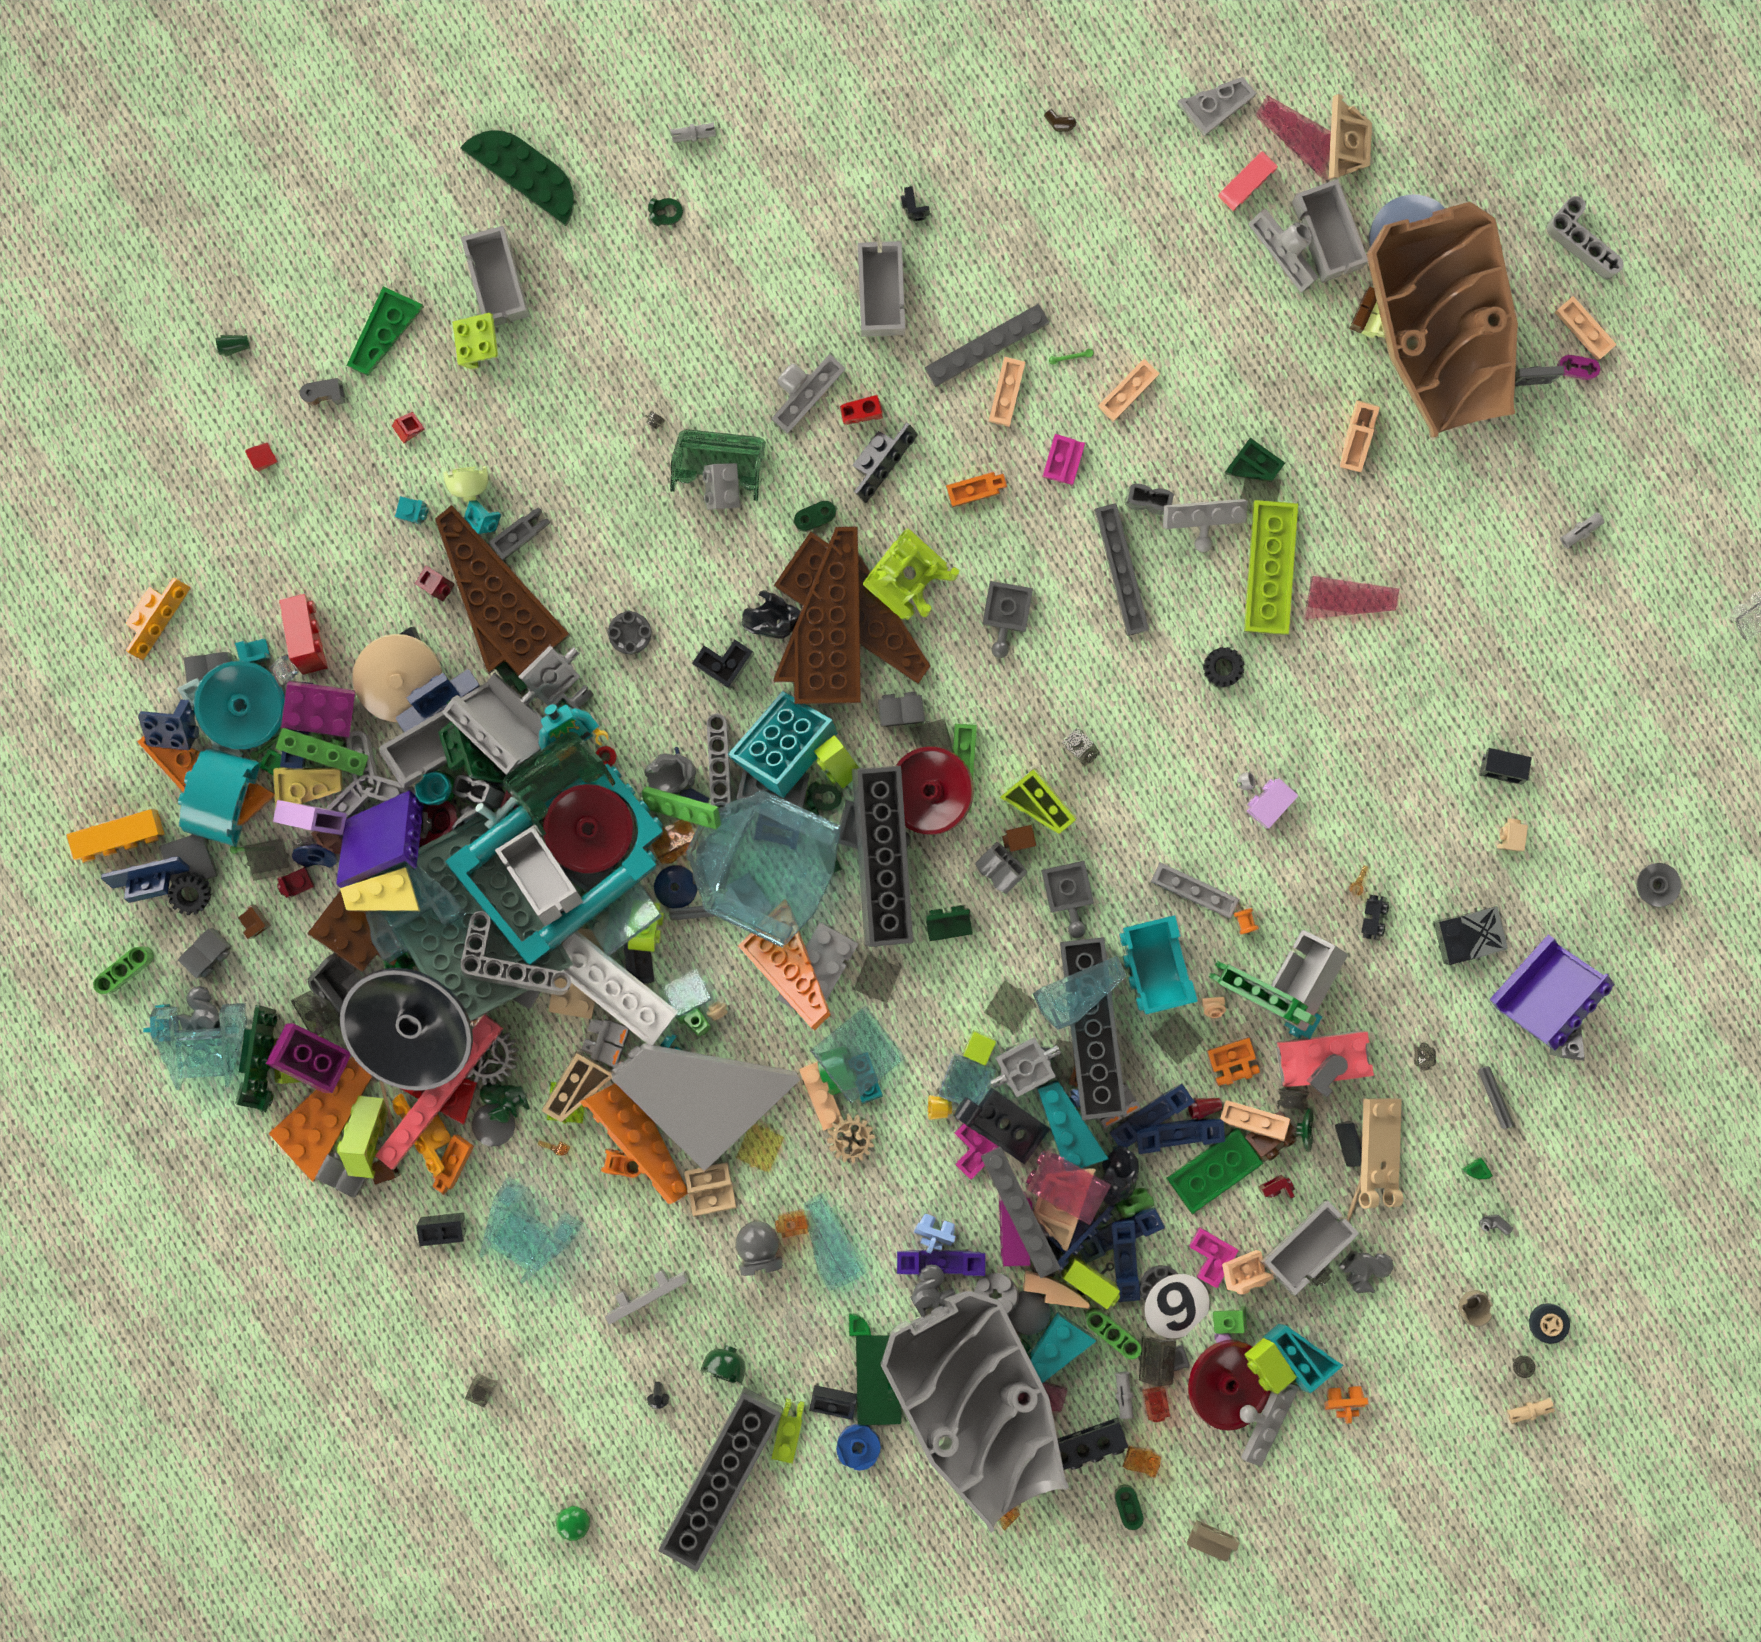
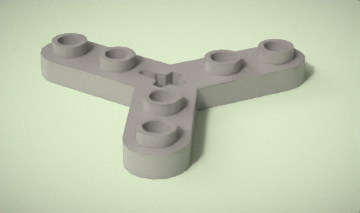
M360 731L350 733V736L346 739L347 748L368 755V760L363 775L353 774L354 781L327 807L328 810L347 813L346 819H348L371 797L387 801L409 790L415 795L414 787L409 786L403 789L399 782L377 776L369 736ZM368 781L373 785H377L376 789L371 787L366 788L365 786H363V782Z

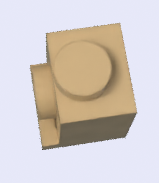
M1508 819L1505 826L1501 827L1500 840L1503 841L1502 844L1497 845V848L1525 851L1528 825L1521 824V820Z

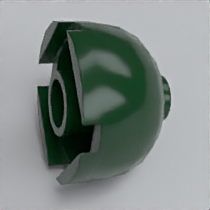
M724 1345L723 1349L716 1348L706 1355L700 1371L705 1374L707 1372L713 1373V1377L731 1383L737 1382L741 1385L745 1376L746 1366L744 1359L736 1353V1348Z

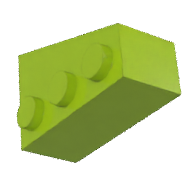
M1035 768L999 797L1058 834L1077 819Z
M358 1096L356 1103L351 1107L349 1123L345 1124L344 1137L337 1147V1153L341 1157L348 1176L374 1178L375 1171L372 1170L373 1159L377 1158L375 1156L376 1153L379 1151L376 1150L378 1137L383 1138L388 1114L384 1098Z

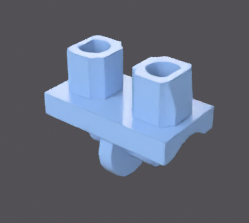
M924 1214L920 1223L916 1225L914 1233L924 1236L920 1243L928 1246L926 1252L931 1254L933 1248L941 1251L943 1244L951 1246L956 1238L954 1236L955 1224L943 1221L941 1230L933 1228L936 1218Z

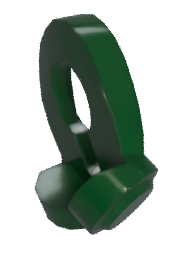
M652 198L648 204L649 217L655 226L673 225L682 218V205L675 199L664 198L657 200ZM668 205L676 208V214L672 217H667L665 214H657L659 210H664Z
M815 781L808 788L807 804L811 810L816 808L825 811L833 810L841 803V793L832 785L820 784ZM828 791L832 792L835 796V800L831 804H825L822 799H816L815 797L817 793L824 794Z

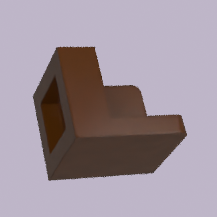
M250 905L247 907L248 910L241 914L238 919L246 929L243 931L246 938L254 939L271 925L256 905Z
M381 1160L375 1161L372 1164V1170L375 1171L374 1178L372 1179L376 1185L400 1176L397 1166L395 1169H390Z

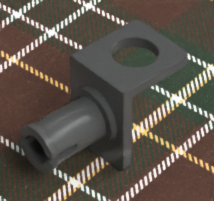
M583 685L572 698H568L562 693L552 704L558 708L564 702L571 709L577 708L581 710L580 707L594 694L591 690H588L586 685Z

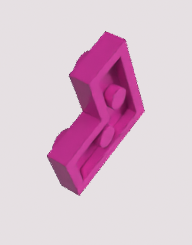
M963 1123L954 1133L969 1149L955 1165L972 1180L985 1166L981 1155L998 1146Z
M1199 1227L1189 1244L1191 1249L1207 1257L1197 1277L1218 1288L1224 1277L1222 1264L1233 1260L1239 1250Z

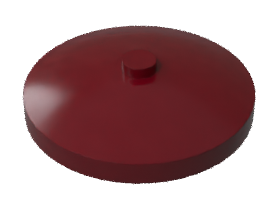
M928 746L912 750L898 761L895 766H901L906 828L920 834L935 835L952 830L964 820L972 806L974 783L969 768L959 756L944 748Z
M581 784L570 787L554 798L545 813L543 836L546 846L561 865L576 872L595 873L610 868L624 856L632 839L633 824L629 809L617 794L603 786Z
M1225 1340L1213 1344L1198 1357L1190 1372L1188 1395L1191 1406L1201 1420L1219 1430H1237L1249 1425L1250 1423H1245L1240 1418L1241 1408L1245 1405H1251L1257 1410V1413L1261 1414L1270 1396L1271 1391L1263 1389L1259 1384V1376L1254 1374L1247 1365L1249 1361L1244 1354L1252 1346L1242 1341Z

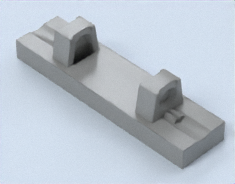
M663 1269L654 1275L659 1285L632 1300L629 1299L625 1291L620 1292L616 1295L620 1306L605 1316L608 1324L614 1323L685 1284L689 1279L686 1272L683 1271L669 1279Z

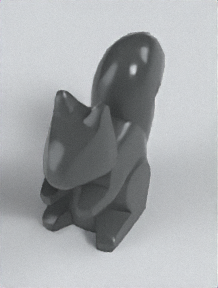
M201 986L194 987L188 992L186 997L189 1007L195 1010L193 1015L181 1014L177 1015V1019L180 1021L182 1030L187 1034L193 1031V1035L197 1036V1034L200 1035L204 1030L206 1031L205 1037L207 1039L211 1036L216 1037L224 1020L219 1016L217 1008L210 1003L211 996L209 991Z
M1354 1251L1346 1256L1339 1264V1267L1345 1273L1351 1272L1346 1280L1353 1284V1290L1356 1293H1375L1374 1288L1368 1282L1372 1274L1378 1278L1388 1277L1393 1270L1394 1264L1392 1258L1385 1253H1378L1374 1257L1369 1253Z
M930 1264L921 1270L919 1276L921 1281L915 1286L913 1294L910 1296L921 1317L926 1316L928 1308L932 1307L934 1310L938 1305L945 1307L943 1299L955 1295L953 1288L943 1292L938 1291L937 1288L943 1283L945 1274L937 1265Z

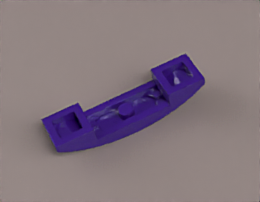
M926 1250L897 1251V1274L919 1275L923 1268L931 1264L939 1266L945 1274L985 1276L986 1253L960 1250H932L931 1254L927 1253Z

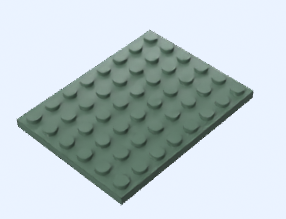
M484 815L420 847L418 850L417 868L414 869L406 861H403L367 877L368 880L405 867L408 868L420 911H386L419 971L433 977L450 989L464 1006L470 1022L528 991V989L469 979L461 972V960L470 918L475 912H484V910L449 869L445 861L465 845H470L489 830L485 825L489 819ZM498 854L469 875L471 880L522 942L534 932H538L544 927V924ZM477 919L474 922V925L478 928H483L487 924L484 919ZM490 919V932L484 957L528 965ZM474 940L469 946L471 949L478 950L482 947V943ZM560 944L533 966L564 971L573 966V963L562 944ZM468 962L465 965V969L469 972L475 971L478 967L474 962ZM491 966L487 972L491 976H496L499 974L500 969L496 966ZM514 970L510 973V977L513 980H519L522 977V973ZM540 974L532 977V981L535 984H541L545 981L544 977Z

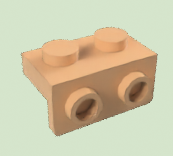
M1255 1250L1222 1264L1227 1290L1236 1291L1237 1294H1246L1250 1292V1289L1265 1286L1268 1281L1274 1279L1273 1274L1265 1272L1264 1265L1261 1263L1263 1260L1261 1251Z

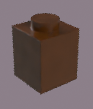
M1032 825L1005 830L1006 835L1002 836L1003 845L1005 848H1009V852L1036 846Z

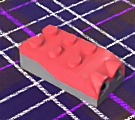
M1359 1030L1316 1036L1310 1039L1301 1038L1276 1042L1282 1086L1311 1085L1306 1080L1328 1056L1333 1054L1342 1056L1348 1064L1346 1072L1338 1075L1334 1081L1374 1076L1373 1066L1369 1064L1367 1043H1369L1368 1032Z

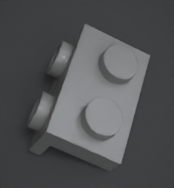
M737 463L704 466L703 481L706 487L704 501L707 509L740 508Z

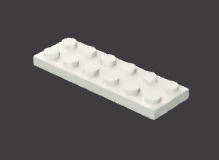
M576 931L562 945L573 963V966L563 972L570 976L571 983L647 1044L654 1045L678 1011L581 933Z

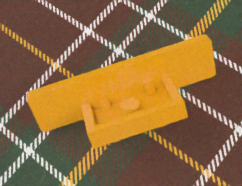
M173 578L163 594H160L151 587L148 588L126 622L129 627L137 632L126 649L129 654L141 660L146 658L189 592L190 586Z
M401 1093L394 1098L392 1103L395 1113L400 1115L403 1120L411 1108ZM438 1114L414 1143L416 1150L423 1155L428 1171L433 1173L435 1177L445 1170L435 1151L449 1144L452 1139Z

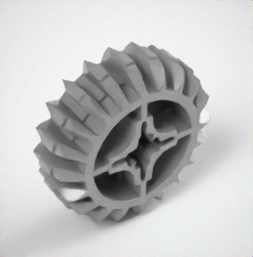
M503 1029L486 1050L487 1052L491 1049L494 1057L487 1060L483 1054L480 1058L479 1068L475 1065L469 1072L468 1077L476 1075L474 1082H479L481 1077H483L482 1083L486 1085L490 1078V1082L493 1085L496 1084L497 1078L500 1082L505 1080L503 1073L508 1077L512 1075L508 1068L516 1069L517 1066L511 1061H517L519 1057L513 1056L512 1053L518 1052L519 1048H511V1045L515 1044L516 1040L513 1039L508 1042L507 1039L511 1035L510 1032L502 1036ZM499 1042L505 1049L506 1059L498 1053ZM490 1063L503 1065L497 1072H485Z

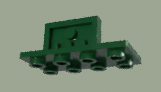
M449 722L438 732L449 770L457 771L465 764L470 778L498 783L505 781L503 771L452 722Z
M255 1005L252 1029H245L238 1071L239 1073H245L242 1094L264 1097V1093L267 1091L268 1081L266 1078L271 1066L266 1065V1062L270 1056L271 1048L274 1046L273 1031L278 1021L275 1009Z
M890 1335L856 1336L858 1425L902 1423L901 1405L881 1367V1361Z

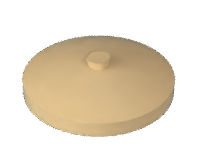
M386 635L369 643L358 656L353 669V686L359 701L370 713L380 719L397 722L396 717L412 707L406 697L416 688L427 684L434 676L442 674V668L435 653L422 641L408 635Z

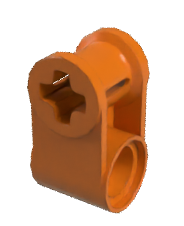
M605 1149L606 1159L604 1167H601L602 1172L630 1178L641 1174L639 1170L634 1172L630 1169L629 1163L634 1160L632 1158L629 1159L623 1151Z

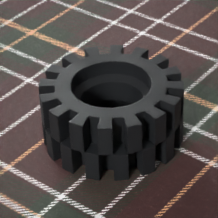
M1220 647L1208 654L1204 660L1203 670L1205 671V677L1208 678L1210 683H1213L1216 687H1229L1241 679L1242 673H1244L1243 665L1245 664L1241 659V654H1237L1238 651L1232 650L1230 647ZM1226 659L1231 663L1232 670L1229 675L1222 676L1217 673L1215 666L1218 660Z
M187 872L184 876L182 874L173 881L169 888L168 897H170L169 903L174 904L172 907L174 910L178 908L180 909V914H183L185 911L186 915H191L192 912L195 915L199 911L202 912L212 895L210 894L212 889L208 887V880L203 881L204 876L201 875L199 878L197 877L198 873L190 875V872ZM185 887H193L198 892V898L194 901H188L183 898L181 891Z

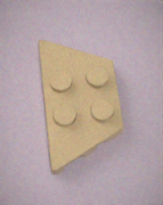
M1341 94L1334 95L1332 101L1329 180L1370 166L1372 122L1365 116H1362L1354 106L1349 107L1343 102Z
M1096 1169L1047 1173L1033 1213L1038 1223L1045 1227L1051 1237L1053 1236L1065 1251L1069 1249Z

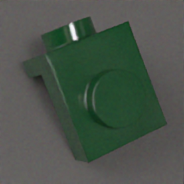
M241 1082L235 1104L259 1109L261 1112L266 1113L267 1108L273 1102L272 1091L267 1088L264 1097L242 1094L243 1082Z

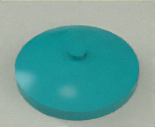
M232 661L213 668L202 678L194 696V714L201 730L217 744L231 749H250L267 742L280 728L285 696L278 680L265 668L251 662Z

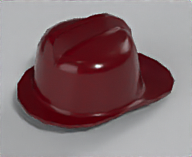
M445 801L440 805H430L422 812L419 845L424 846L452 831L458 814L455 807L449 801Z

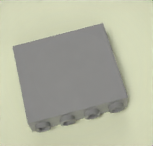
M493 673L485 684L462 698L458 695L453 697L442 712L506 775L541 752L538 740L539 731L543 728L541 724L542 717L530 705L526 706L520 700L521 697L496 673Z

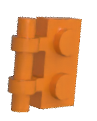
M1249 1037L1206 1050L1213 1072L1220 1070L1223 1072V1076L1215 1078L1218 1086L1224 1084L1228 1086L1234 1084L1233 1081L1242 1078L1247 1080L1252 1078V1075L1260 1073L1258 1065L1249 1067L1248 1061L1256 1059ZM1241 1064L1242 1070L1230 1072L1229 1067Z

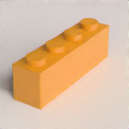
M156 809L146 810L66 834L73 860H82V863L95 860V855L103 853V856L116 854V849L122 847L125 850L138 847L137 843L145 841L146 844L159 841V836L165 835L158 810Z

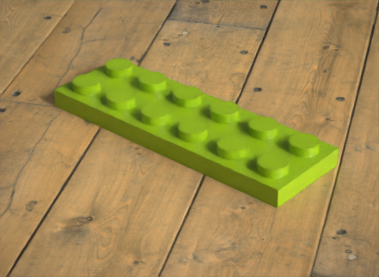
M1253 501L1244 632L1289 634L1298 503Z

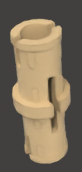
M1550 1398L1536 1403L1527 1402L1525 1406L1507 1410L1508 1415H1510L1509 1420L1511 1424L1527 1419L1535 1420L1537 1416L1555 1412Z

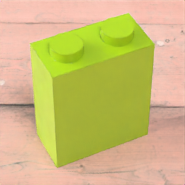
M1072 1253L1068 1259L1069 1263L1060 1271L1063 1279L1107 1310L1110 1305L1113 1307L1120 1298V1290L1116 1283Z

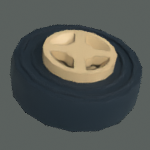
M1551 1303L1541 1304L1531 1312L1529 1328L1533 1336L1541 1342L1554 1344L1564 1340L1568 1335L1570 1319L1565 1310L1558 1305Z

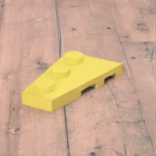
M275 768L273 770L275 808L277 800L303 804L343 789L342 770L337 768Z
M406 867L340 888L346 910L420 911L408 868Z

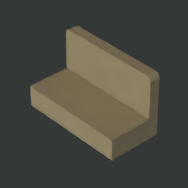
M1196 1520L1186 1544L1226 1562L1231 1551H1237L1240 1543L1237 1537Z

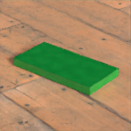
M1235 1128L1225 1135V1142L1214 1143L1166 1179L1193 1215L1264 1163L1240 1129Z

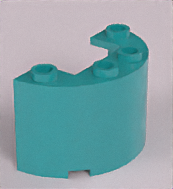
M212 748L201 751L192 770L188 771L185 775L184 783L186 786L178 799V805H181L179 827L186 833L237 847L243 827L237 825L249 783H256L261 762Z
M1175 915L1123 928V933L1119 934L1122 947L1125 946L1126 955L1123 956V962L1126 969L1130 968L1131 977H1128L1131 990H1136L1138 997L1136 998V1003L1139 1011H1143L1147 1015L1198 1002L1193 981L1189 980L1178 939L1181 935Z

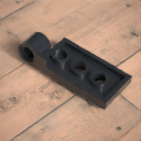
M992 1087L979 1105L965 1096L952 1114L978 1134H981L998 1147L1001 1146L1005 1152L1024 1165L1050 1130L1045 1124ZM1008 1118V1125L1005 1128H1000V1122ZM1019 1130H1024V1136L1021 1139H1016V1133Z

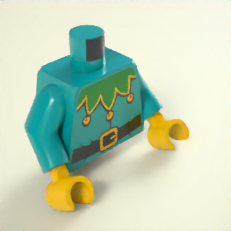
M554 704L547 706L544 711L547 716L541 719L543 728L539 731L538 744L545 759L549 760L548 769L553 774L554 772L551 768L553 764H559L561 770L563 768L562 764L555 760L554 756L556 755L558 758L593 737L592 732L596 735L595 741L600 746H602V742L598 739L600 735H604L609 740L608 733L603 730L600 731V726L589 712L577 708L571 709L568 705L558 709Z

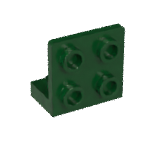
M964 905L951 907L949 912H943L942 908L929 910V915H925L929 942L972 935L970 909H965Z

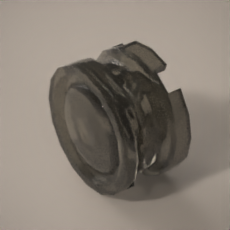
M1278 1088L1280 1100H1277L1278 1107L1300 1110L1308 1109L1306 1097H1308L1309 1091Z

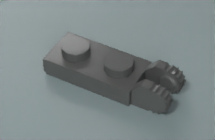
M539 507L525 517L522 516L489 541V544L503 561L550 524L548 518L543 519L534 527L529 524L530 521L539 517L542 513Z

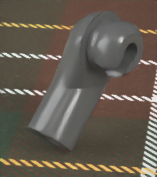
M1497 1214L1484 1216L1480 1220V1226L1484 1231L1498 1228L1507 1236L1513 1230V1227Z

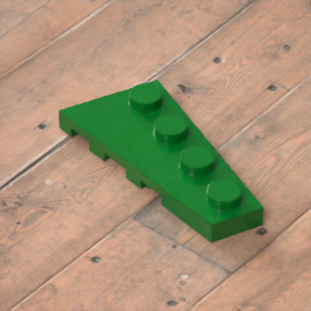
M383 286L346 366L369 376L424 308V305Z

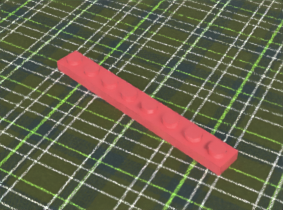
M484 1015L472 1030V1050L464 1068L448 1083L425 1090L375 1156L390 1169L396 1168L504 1029L488 1015Z

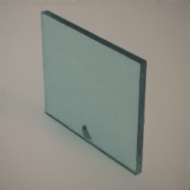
M639 881L591 919L588 925L606 955L609 956L661 918L662 915Z
M866 1006L861 1008L810 1050L850 1104L905 1059Z

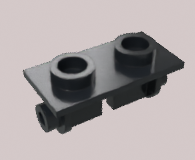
M1370 895L1369 899L1367 898L1365 914L1373 916L1372 919L1364 918L1361 931L1363 933L1362 938L1371 939L1372 935H1374V940L1380 941V936L1383 937L1385 934L1386 925L1383 923L1384 915L1388 914L1389 902H1386L1387 897L1381 896V899L1378 900L1379 896Z

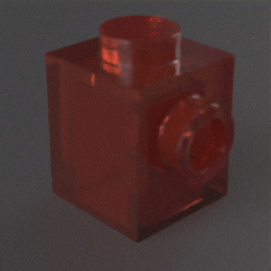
M1164 1386L1141 1389L1148 1421L1162 1422L1166 1417H1170Z

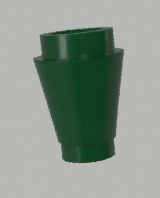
M220 335V337L215 338L219 355H225V357L250 348L247 335Z

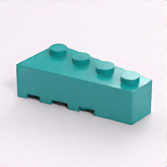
M1054 1080L1036 1087L1064 1170H1078L1107 1160L1108 1157L1084 1120L1082 1121L1080 1114L1060 1083Z

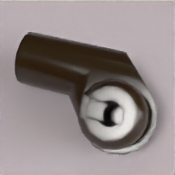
M1053 109L1048 110L1044 114L1046 120L1057 132L1071 131L1077 123L1076 119L1072 116L1058 117Z

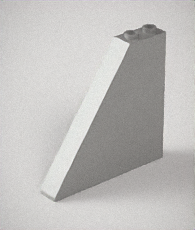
M644 1043L640 1047H634L628 1054L629 1058L625 1062L620 1061L613 1067V1073L611 1074L612 1080L704 1171L801 1080L796 1071Z

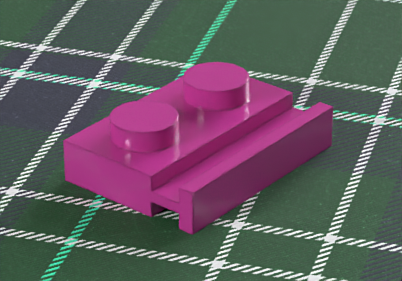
M1055 434L1042 477L1072 486L1085 442H1079L1075 439Z

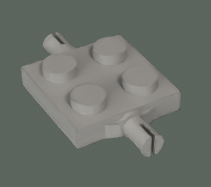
M549 646L518 676L527 685L529 690L520 700L527 706L536 697L543 700L548 706L551 705L580 677L571 664L580 653L573 647L563 656Z
M1033 1037L995 1057L1001 1067L1002 1075L990 1082L994 1089L1007 1083L1012 1088L1016 1097H1019L1056 1077L1049 1059L1061 1054V1052L1058 1050L1057 1045L1044 1051L1039 1046L1036 1038Z

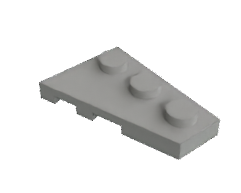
M1244 77L1221 84L1209 91L1197 93L1195 96L1187 99H1180L1177 104L1205 137L1253 99L1257 93Z

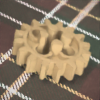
M847 1114L846 1120H843L840 1116V1123L833 1122L834 1130H828V1134L832 1137L827 1138V1142L833 1144L829 1149L831 1152L836 1150L834 1154L836 1158L842 1155L843 1162L850 1158L851 1162L855 1163L856 1157L862 1161V1154L869 1155L868 1147H874L870 1140L874 1139L875 1135L869 1133L873 1128L871 1125L866 1126L868 1122L866 1119L860 1122V1116L857 1114L854 1119H852L850 1114ZM858 1125V1129L853 1131V1135L857 1140L864 1138V1144L859 1145L855 1140H851V1150L844 1152V1148L848 1147L849 1142L845 1137L838 1139L837 1134L843 1132L847 1137H851V1126Z

